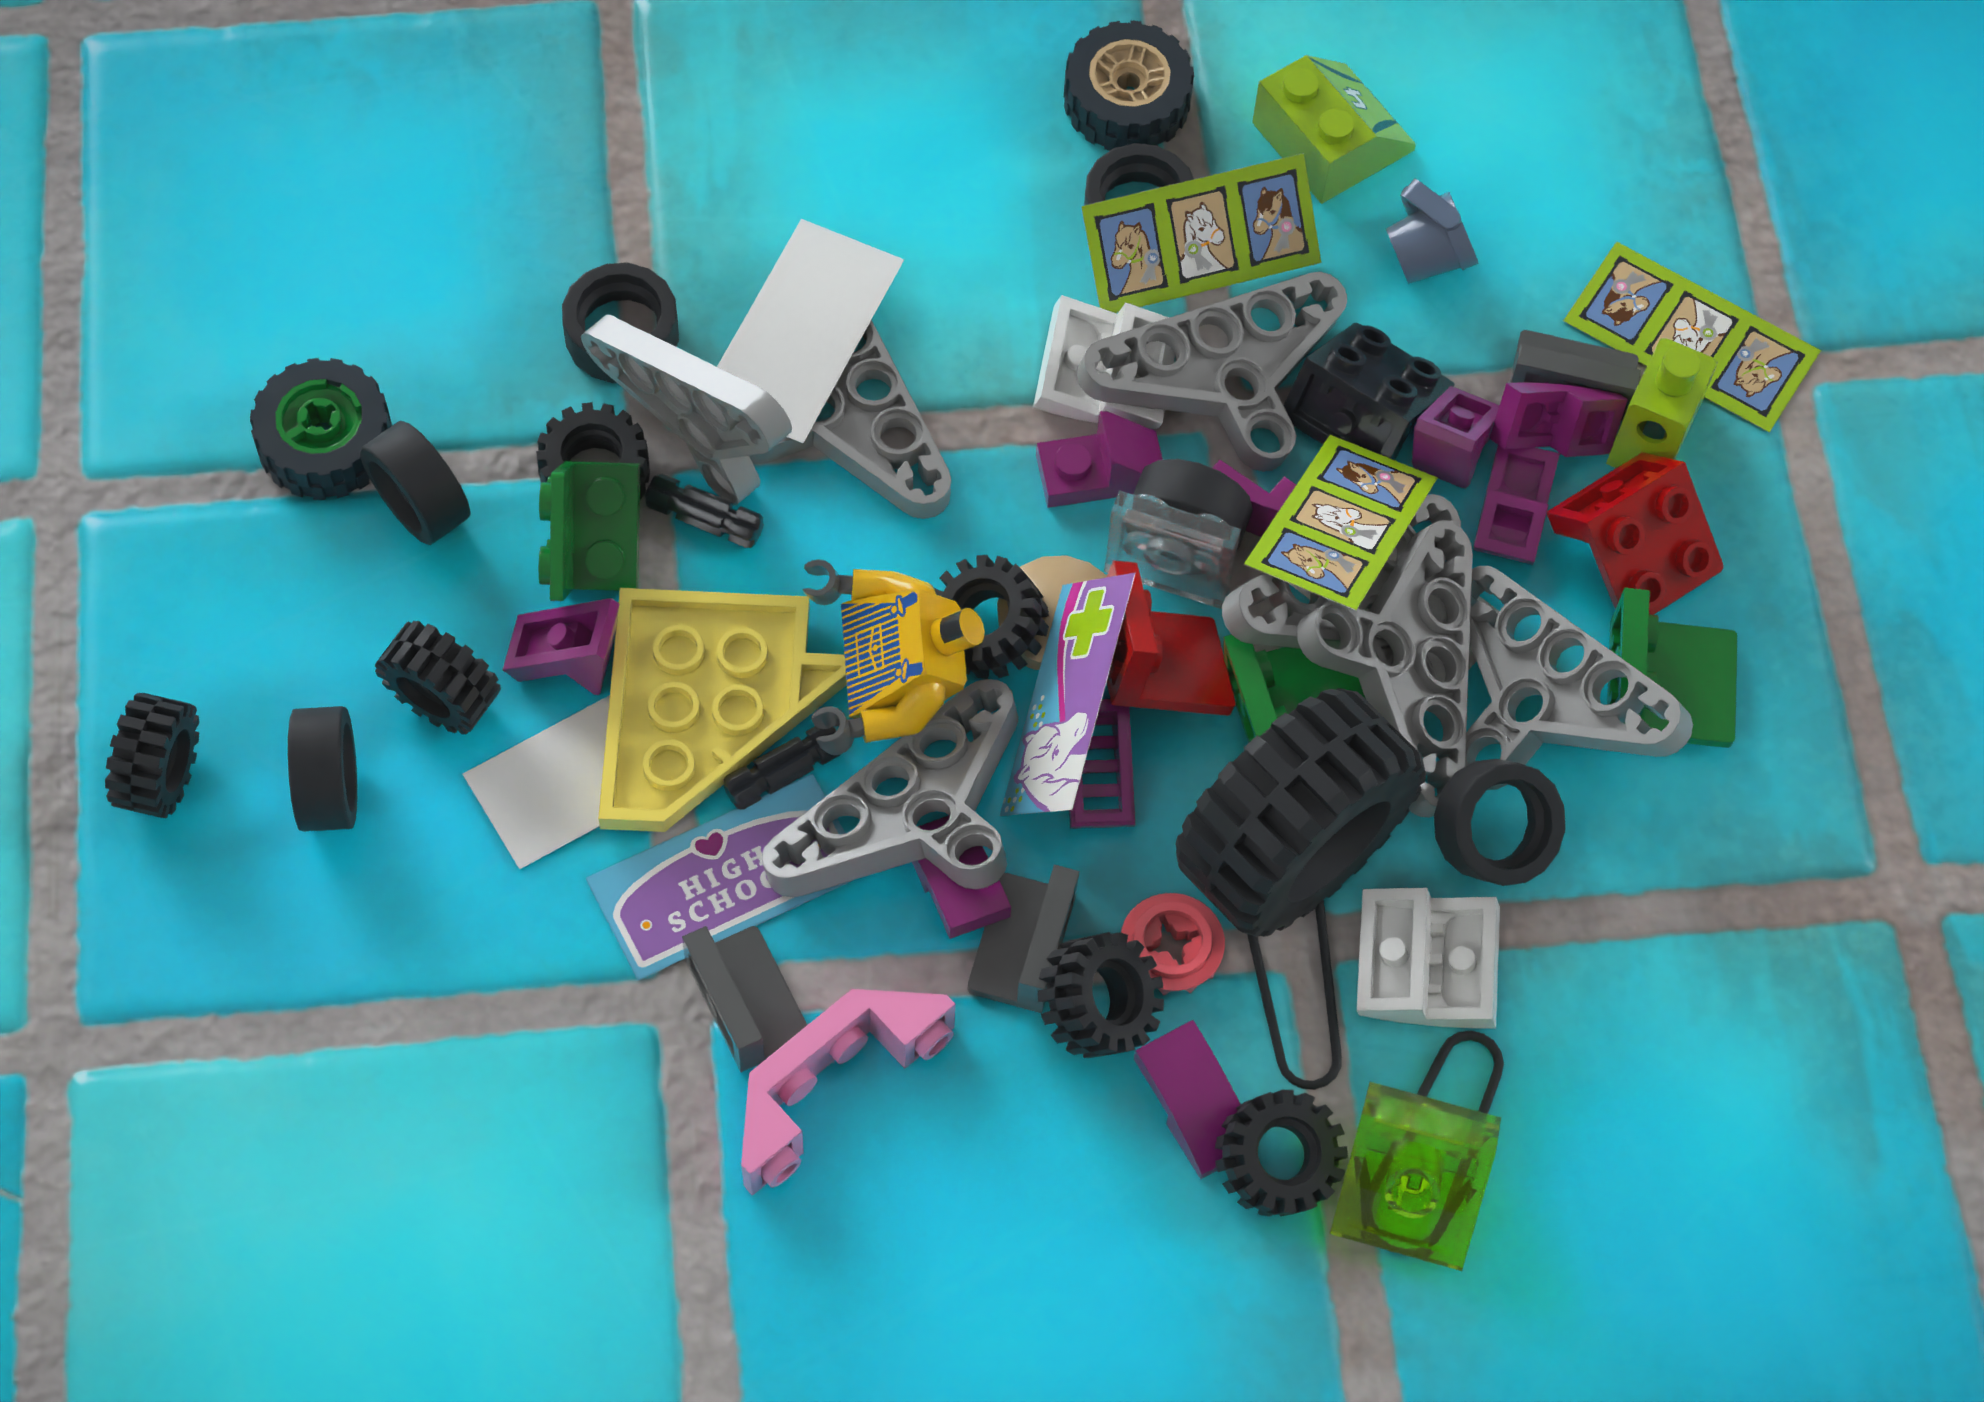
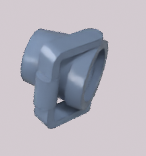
M1414 178L1400 195L1408 216L1386 228L1408 284L1459 268L1465 270L1479 264L1462 223L1460 213L1456 209L1450 193L1447 192L1439 196Z

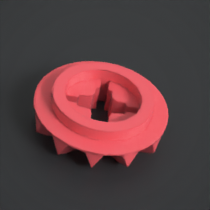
M1163 893L1141 901L1127 915L1121 929V933L1128 935L1127 942L1138 940L1144 946L1139 956L1140 958L1152 955L1157 966L1149 970L1151 978L1161 976L1164 988L1158 990L1163 996L1171 991L1186 990L1191 994L1198 985L1208 979H1213L1224 955L1225 937L1218 918L1204 903L1188 895ZM1162 924H1164L1166 931L1170 932L1175 940H1191V942L1183 946L1181 965L1178 964L1177 959L1173 960L1168 951L1159 953L1156 950L1152 951L1161 944Z

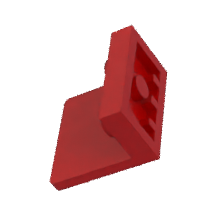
M1641 452L1546 512L1555 534L1589 543L1614 609L1617 607L1624 588L1650 590L1649 615H1654L1720 573L1724 567L1684 461Z
M1113 560L1107 577L1130 573L1136 574L1107 678L1111 704L1136 708L1231 715L1236 702L1224 662L1215 620L1206 616L1151 611V594L1149 590L1143 589L1138 564L1136 562Z

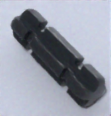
M656 474L652 478L645 494L646 505L649 508L665 515H669L671 511L676 512L675 519L718 537H722L724 533L730 535L728 541L745 548L753 547L758 541L764 525L763 517L760 513L740 506L738 510L732 509L733 502L689 484L683 489L679 487V480L665 474Z
M813 727L805 732L807 735L805 739L801 740L799 737H795L754 760L755 766L748 769L746 766H743L727 775L724 779V789L727 796L737 809H746L762 800L760 796L762 792L767 791L771 795L813 771V765L816 762L824 765L840 756L826 753L816 741L818 737L834 734L836 729L834 727L828 729Z

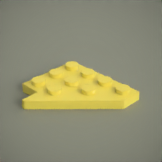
M620 588L618 602L620 605L615 634L598 816L600 829L666 832L723 786L727 775L750 764L847 685L844 654L807 653L810 611L808 596Z

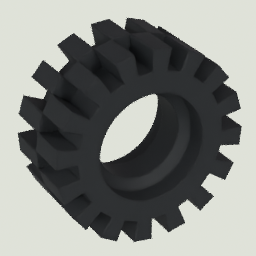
M977 555L976 568H973L967 559L956 563L961 574L953 578L946 570L939 578L946 585L945 590L940 591L936 588L934 590L937 595L956 601L960 609L971 608L974 610L983 601L995 597L1007 601L1008 615L1002 625L994 632L984 636L982 643L964 650L967 675L972 671L977 678L988 679L989 670L991 669L998 678L1009 676L1006 664L1012 662L1018 670H1021L1028 665L1021 655L1026 650H1029L1036 656L1042 648L1034 637L1035 635L1047 637L1049 626L1042 617L1049 616L1048 606L1042 600L1044 596L1016 563L1013 566L1007 558L997 556L995 563H993L988 555Z
M408 621L405 623L375 664L377 676L384 679L382 684L387 690L396 692L394 697L402 704L408 703L413 707L412 712L420 717L424 714L429 718L430 723L437 727L443 724L446 730L452 733L459 731L461 734H467L471 732L501 690V685L496 683L499 680L496 674L487 671L489 665L483 659H475L472 656L474 652L467 645L461 647L455 643L454 636L447 632L441 635L437 627L430 624L424 627L420 621H413L412 623Z
M143 692L135 694L134 699L128 701L125 706L126 716L120 715L117 722L118 735L112 736L110 746L114 747L112 756L107 758L106 769H109L110 773L105 778V788L109 789L106 796L108 802H112L111 806L160 818H168V814L172 815L175 812L176 802L181 803L184 797L183 786L184 784H189L192 776L189 773L191 763L195 764L197 753L193 751L194 746L199 742L200 732L195 731L199 725V715H195L197 709L194 705Z
M1106 932L1066 941L1060 944L1061 949L1052 951L1046 958L1053 966L1041 969L1039 979L1049 983L1048 989L1038 990V1002H1049L1050 1011L1042 1013L1041 1017L1044 1025L1057 1024L1058 1027L1051 1036L1057 1044L1068 1042L1067 1052L1073 1055L1083 1054V1058L1129 1052L1135 1050L1134 1047L1143 1046L1150 1040L1146 1033L1157 1030L1160 1021L1151 1014L1163 1011L1164 999L1154 998V989L1164 988L1161 976L1151 978L1149 970L1157 966L1152 955L1139 957L1144 946L1138 940L1127 942V934L1120 932L1111 934ZM1096 971L1104 979L1109 991L1110 1007L1106 1019L1097 1009L1093 998L1092 985Z
M1294 1090L1269 1092L1245 1101L1236 1107L1237 1112L1227 1116L1222 1124L1226 1132L1224 1135L1217 1137L1215 1149L1223 1150V1158L1215 1161L1217 1172L1226 1171L1229 1180L1222 1184L1228 1194L1237 1192L1241 1196L1237 1203L1244 1208L1250 1209L1255 1207L1259 1209L1257 1214L1268 1217L1273 1215H1280L1281 1217L1308 1211L1317 1207L1318 1202L1327 1200L1335 1192L1331 1188L1333 1183L1342 1181L1346 1170L1338 1168L1340 1160L1348 1158L1347 1146L1339 1147L1337 1137L1345 1133L1341 1123L1331 1125L1327 1118L1333 1112L1326 1104L1316 1107L1313 1104L1316 1097L1307 1093L1293 1095ZM1274 1127L1285 1128L1293 1132L1303 1146L1304 1161L1302 1167L1289 1180L1272 1177L1263 1169L1259 1161V1142L1262 1136Z

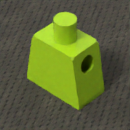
M1660 338L1630 401L1606 464L1617 468L1641 452L1676 459L1704 399L1718 362L1713 357L1667 338ZM1647 421L1656 422L1665 429L1666 432L1663 439H1652L1642 433Z

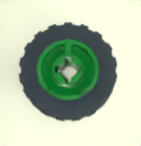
M319 358L307 359V362L298 365L293 363L285 367V371L279 375L274 374L266 381L267 386L263 391L259 390L254 399L256 405L254 410H251L250 422L253 429L251 433L261 465L266 474H271L273 482L281 489L283 487L289 489L293 495L301 498L303 495L311 496L314 500H326V497L337 496L338 499L348 496V492L357 488L361 490L367 486L370 478L362 464L360 450L365 444L392 426L384 394L380 393L379 385L372 376H366L362 368L354 364L352 366L344 364L342 360L331 358L330 361L319 360ZM320 423H328L331 428L325 431L322 427L315 426Z

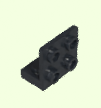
M1353 323L1306 357L1283 406L1293 426L1321 444H1324L1329 435L1396 460L1413 424L1450 386L1454 387L1455 384L1443 376L1440 369L1431 361L1421 357H1413L1393 345L1390 338L1381 330L1372 326Z

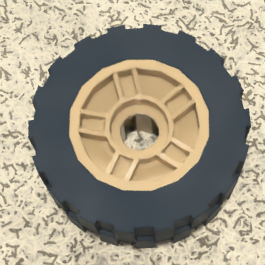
M1131 20L1130 23L1114 21L1109 22L1107 26L1101 28L1097 26L1090 30L1089 35L1085 38L1081 37L1075 43L1074 51L1069 53L1066 63L1063 98H1065L1064 109L1066 115H1070L1072 119L1071 125L1077 132H1082L1087 141L1092 144H1100L1104 146L1105 150L1109 151L1113 148L1134 143L1158 146V144L1164 141L1169 142L1175 137L1176 131L1179 128H1183L1187 121V113L1190 112L1194 81L1193 66L1190 67V56L1186 49L1183 50L1181 48L1179 40L1172 34L1169 36L1162 31V28L1153 24L1152 27L1144 25L1142 21ZM1129 86L1133 87L1134 90L1130 91L1126 90V88Z

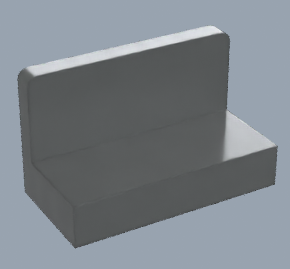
M1523 330L1518 340L1510 383L1562 384L1621 394L1628 399L1621 419L1623 421L1630 401L1639 384L1641 370L1637 369L1639 358L1636 354Z
M1054 864L1048 884L1010 873L1002 875L999 881L1011 905V917L985 926L968 980L967 989L970 994L1042 1013L1045 1002H1038V990L1048 989L1049 983L1039 979L1042 968L1053 966L1046 958L1052 951L1061 949L1060 944L1063 943L1077 895L1079 871Z
M707 926L682 936L685 962L740 1072L761 1064L807 1026L787 983L757 927L751 926L718 942H714Z

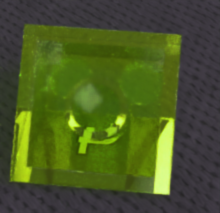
M1369 1082L1329 1234L1462 1271L1495 1158L1501 1117Z

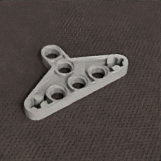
M1312 272L1098 340L1090 345L1078 366L1077 378L1079 385L1087 395L1103 402L1219 417L1241 461L1254 470L1262 472L1272 471L1281 466L1294 447L1296 440L1294 426L1276 389L1332 329L1347 305L1345 288L1338 279L1330 274ZM1310 294L1315 301L1325 300L1328 304L1325 311H1323L1319 304L1304 307L1296 317L1295 309L1302 307ZM1261 307L1271 310L1279 319L1280 329L1276 331L1262 330L1252 320L1251 310ZM1206 324L1218 326L1227 335L1228 345L1224 348L1210 347L1200 338L1199 327ZM1153 341L1167 344L1174 351L1176 361L1171 365L1155 363L1147 355L1146 344ZM1130 354L1131 363L1124 365ZM1100 361H1102L1107 369L1124 365L1114 380L1108 372L1098 374L1095 370ZM1239 376L1246 379L1253 387L1254 397L1250 400L1234 398L1226 390L1225 378ZM1265 428L1273 432L1279 439L1280 450L1267 453L1258 449L1251 440V430Z
M606 314L581 335L583 346L592 360L608 376L686 442L702 476L719 497L733 502V506H736L760 486L759 475L749 455L769 452L792 432V425L785 410L769 393L611 315Z
M871 320L862 336L866 340V344L860 350L853 352L826 401L835 409L833 415L825 421L815 422L804 443L785 437L769 452L749 455L752 462L763 464L814 446L908 515L922 519L935 517L943 512L949 504L951 495L950 472ZM878 379L885 382L891 391L883 399L872 401L861 397L856 389L866 380ZM902 427L911 431L916 439L907 448L893 449L884 444L881 436L890 428ZM918 463V472L923 482L927 486L934 485L933 493L930 495H924L920 488L913 489V471L911 466Z
M1436 494L1427 495L1396 545V560H1387L1359 605V609H1370L1409 541L1416 534L1412 527L1427 520H1430L1432 524L1440 520L1451 521L1461 527L1458 512L1450 501ZM1264 573L1236 588L1225 597L1222 604V617L1229 632L1241 642L1300 648L1297 638L1300 620L1318 607L1334 601L1310 592L1309 604L1302 603L1292 594L1289 583ZM1436 574L1425 579V581L1429 582L1431 580H1434L1436 578ZM1269 598L1274 609L1262 616L1253 618L1248 606H1254ZM1321 619L1319 629L1322 639L1333 649H1339L1340 635L1337 628L1331 622ZM1374 636L1373 648L1377 658L1382 663L1392 666L1394 658L1390 645L1385 639ZM1426 656L1428 671L1436 679L1432 663L1428 656Z
M1446 520L1435 522L1412 537L1369 611L1359 608L1353 610L1339 603L1329 602L1306 614L1300 620L1297 629L1298 644L1303 654L1311 662L1319 666L1358 677L1366 700L1422 755L1425 772L1428 775V784L1424 782L1421 785L1422 791L1418 799L1410 805L1409 810L1419 817L1427 818L1434 816L1441 790L1454 773L1465 767L1473 553L1471 542L1464 530L1459 525ZM1436 574V578L1434 580H1431L1429 582L1425 581V579ZM1429 595L1440 598L1444 603L1448 613L1446 624L1439 622L1431 614L1428 605ZM1321 619L1331 622L1337 628L1340 635L1339 649H1333L1322 639L1319 629ZM1374 636L1385 639L1390 645L1394 658L1392 666L1382 663L1377 658L1373 648ZM1428 652L1435 654L1442 661L1446 673L1444 682L1436 680L1429 673L1426 666ZM1425 711L1435 714L1443 726L1442 741L1433 739L1427 733L1423 720ZM1434 788H1437V796H1435Z
M1477 566L1472 569L1469 643L1492 702L1466 732L1465 767L1475 761L1478 753L1484 747L1491 744L1501 745V760L1517 762L1523 765L1530 760L1543 743L1655 757H1666L1677 753L1686 745L1692 734V718L1690 713L1671 693L1498 569L1491 566ZM1484 591L1494 594L1504 606L1497 613L1486 603L1478 601L1479 595ZM1539 615L1541 617V624L1537 633L1525 641H1516L1514 639V631L1517 624L1527 616ZM1583 646L1584 656L1581 663L1569 672H1558L1556 665L1560 654L1569 647ZM1617 677L1628 679V690L1622 699L1610 705L1601 704L1600 693L1606 683ZM1531 695H1541L1543 704L1538 715L1527 722L1516 721V709L1520 702ZM1644 705L1659 718L1669 721L1664 730L1660 731L1657 728H1651L1638 715ZM1507 784L1494 785L1487 790H1496Z
M985 679L968 685L942 705L921 732L901 737L772 838L763 850L762 864L773 890L782 896H803L923 858H927L955 883L964 888L980 889L997 882L1005 873L1007 867L1001 835L991 824L979 816L975 810L1019 720L1013 693L1007 684L999 680ZM970 730H972L973 742H969L966 736ZM950 740L956 743L955 749L946 756L934 758L924 754L925 749L935 741ZM896 777L908 781L905 789L896 795L884 796L875 792L877 787L887 779ZM939 811L950 815L946 824L938 829L923 830L917 827L921 817L930 812ZM854 816L860 819L858 825L848 833L837 835L827 831L829 824L839 817ZM819 846L828 854L827 857L822 856ZM985 846L992 850L991 856L978 865H965L958 861L960 855L971 847ZM790 860H791L792 862L796 863V864H800V863L805 862L803 865L799 866L798 868H796V867H795L794 865H792V864H787V865L783 866L786 862H788V861H790Z

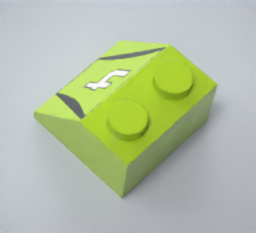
M1305 55L1259 81L1252 123L1282 158L1304 153L1309 188L1321 204L1415 151L1416 143L1345 63Z

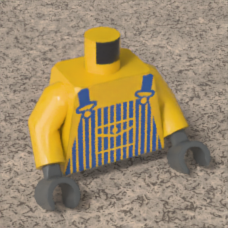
M816 559L806 563L804 569L808 574L816 576L829 575V581L824 588L819 590L803 589L804 593L813 602L820 605H829L835 602L841 594L851 595V601L841 604L849 718L853 719L847 720L844 713L836 707L828 706L818 709L811 718L816 728L828 729L839 726L834 734L816 738L820 748L830 755H840L852 746L854 738L863 737L864 742L868 743L915 735L921 732L944 704V701L963 690L967 682L964 650L979 645L984 639L985 630L980 616L971 608L960 609L956 601L937 595L933 586L928 582L900 572L853 569V576L839 575L833 566L825 560Z

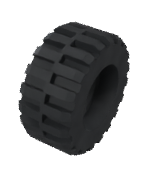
M1341 688L1336 690L1328 689L1322 691L1317 698L1309 697L1300 702L1296 709L1289 714L1284 713L1271 723V727L1261 736L1257 735L1244 747L1245 750L1233 762H1229L1218 774L1219 778L1215 783L1206 789L1197 800V807L1192 813L1187 815L1182 825L1183 832L1177 836L1175 844L1180 870L1244 934L1265 937L1272 935L1275 930L1282 931L1291 926L1300 916L1305 917L1316 909L1317 905L1326 897L1330 898L1352 874H1356L1368 862L1367 859L1377 849H1380L1391 837L1390 833L1398 824L1402 823L1410 812V805L1418 799L1422 791L1421 785L1425 782L1426 778L1422 755L1359 692Z

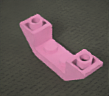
M851 989L749 1072L741 1160L743 1186L753 1196L766 1184L771 1188L777 1187L786 1181L801 1164L802 1160L799 1156L804 1153L802 1130L780 1107L783 1102L787 1106H792L802 1100L816 1085L818 1080L817 1074L834 1060L838 1064L847 1062L864 1047L868 1040L866 1035L868 1032L874 1035L904 1069L920 1056L924 1060L931 1059L945 1048L954 1035L952 1029L955 1024L956 1004L947 994Z

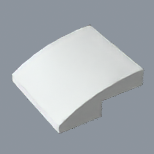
M1061 295L1053 307L1033 408L1093 423H1098L1100 411H1108L1149 429H1158L1163 423L1165 410L1095 400L1080 387L1077 371L1084 354L1091 344L1098 340L1170 317L1125 303L1117 314ZM1159 341L1146 344L1147 355L1152 361L1160 365H1171L1174 363L1175 354L1170 346ZM1130 354L1124 365L1131 363ZM1100 361L1095 370L1098 374L1108 372L1114 380L1124 365L1107 369L1102 361Z
M1428 888L1363 889L1357 991L1358 1015L1408 1024L1496 1029L1500 906L1497 897L1431 898Z

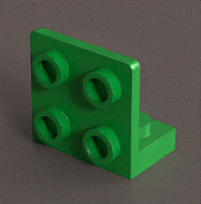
M563 462L552 471L547 482H541L539 515L541 521H550V539L547 540V546H541L539 551V584L550 585V601H564L573 589L620 591V588L638 589L640 463Z
M1624 588L1610 621L1609 650L1671 693L1690 713L1693 728L1687 742L1688 744L1723 748L1731 747L1735 740L1737 633L1728 629L1659 622L1658 615H1649L1650 590ZM1617 677L1608 682L1607 705L1616 703L1624 697L1629 684L1627 678ZM1645 705L1641 712L1638 713L1651 728H1657L1660 731L1664 730L1669 723L1667 719H1661Z
M1232 634L1223 636L1224 662L1248 743L1257 735L1261 736L1271 727V723L1284 713L1289 714L1296 709L1300 702L1309 697L1317 698L1322 691L1341 688L1359 692L1365 698L1358 677L1319 666L1311 662L1300 648L1283 647L1268 652L1265 649L1255 652L1253 644L1241 642Z

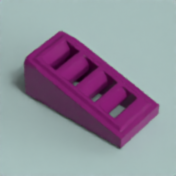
M1102 699L1095 726L1112 725L1113 736H1092L1088 750L1114 749L1115 759L1086 760L1082 774L1116 773L1117 784L1083 785L1081 776L1073 809L1069 810L1070 829L1134 827L1136 825L1130 709L1126 706L1112 705L1110 699ZM1118 797L1119 809L1084 810L1083 798Z

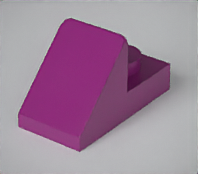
M1450 386L1417 420L1414 428L1412 466L1415 469L1438 477V479L1466 489L1471 483L1482 449L1490 440L1499 405Z
M1108 411L1099 412L1097 434L1039 442L1036 447V458L1047 508L1133 495L1144 467L1155 461L1163 460L1156 431Z
M612 598L519 614L503 671L518 682L566 674L594 695H600L615 641L620 604Z

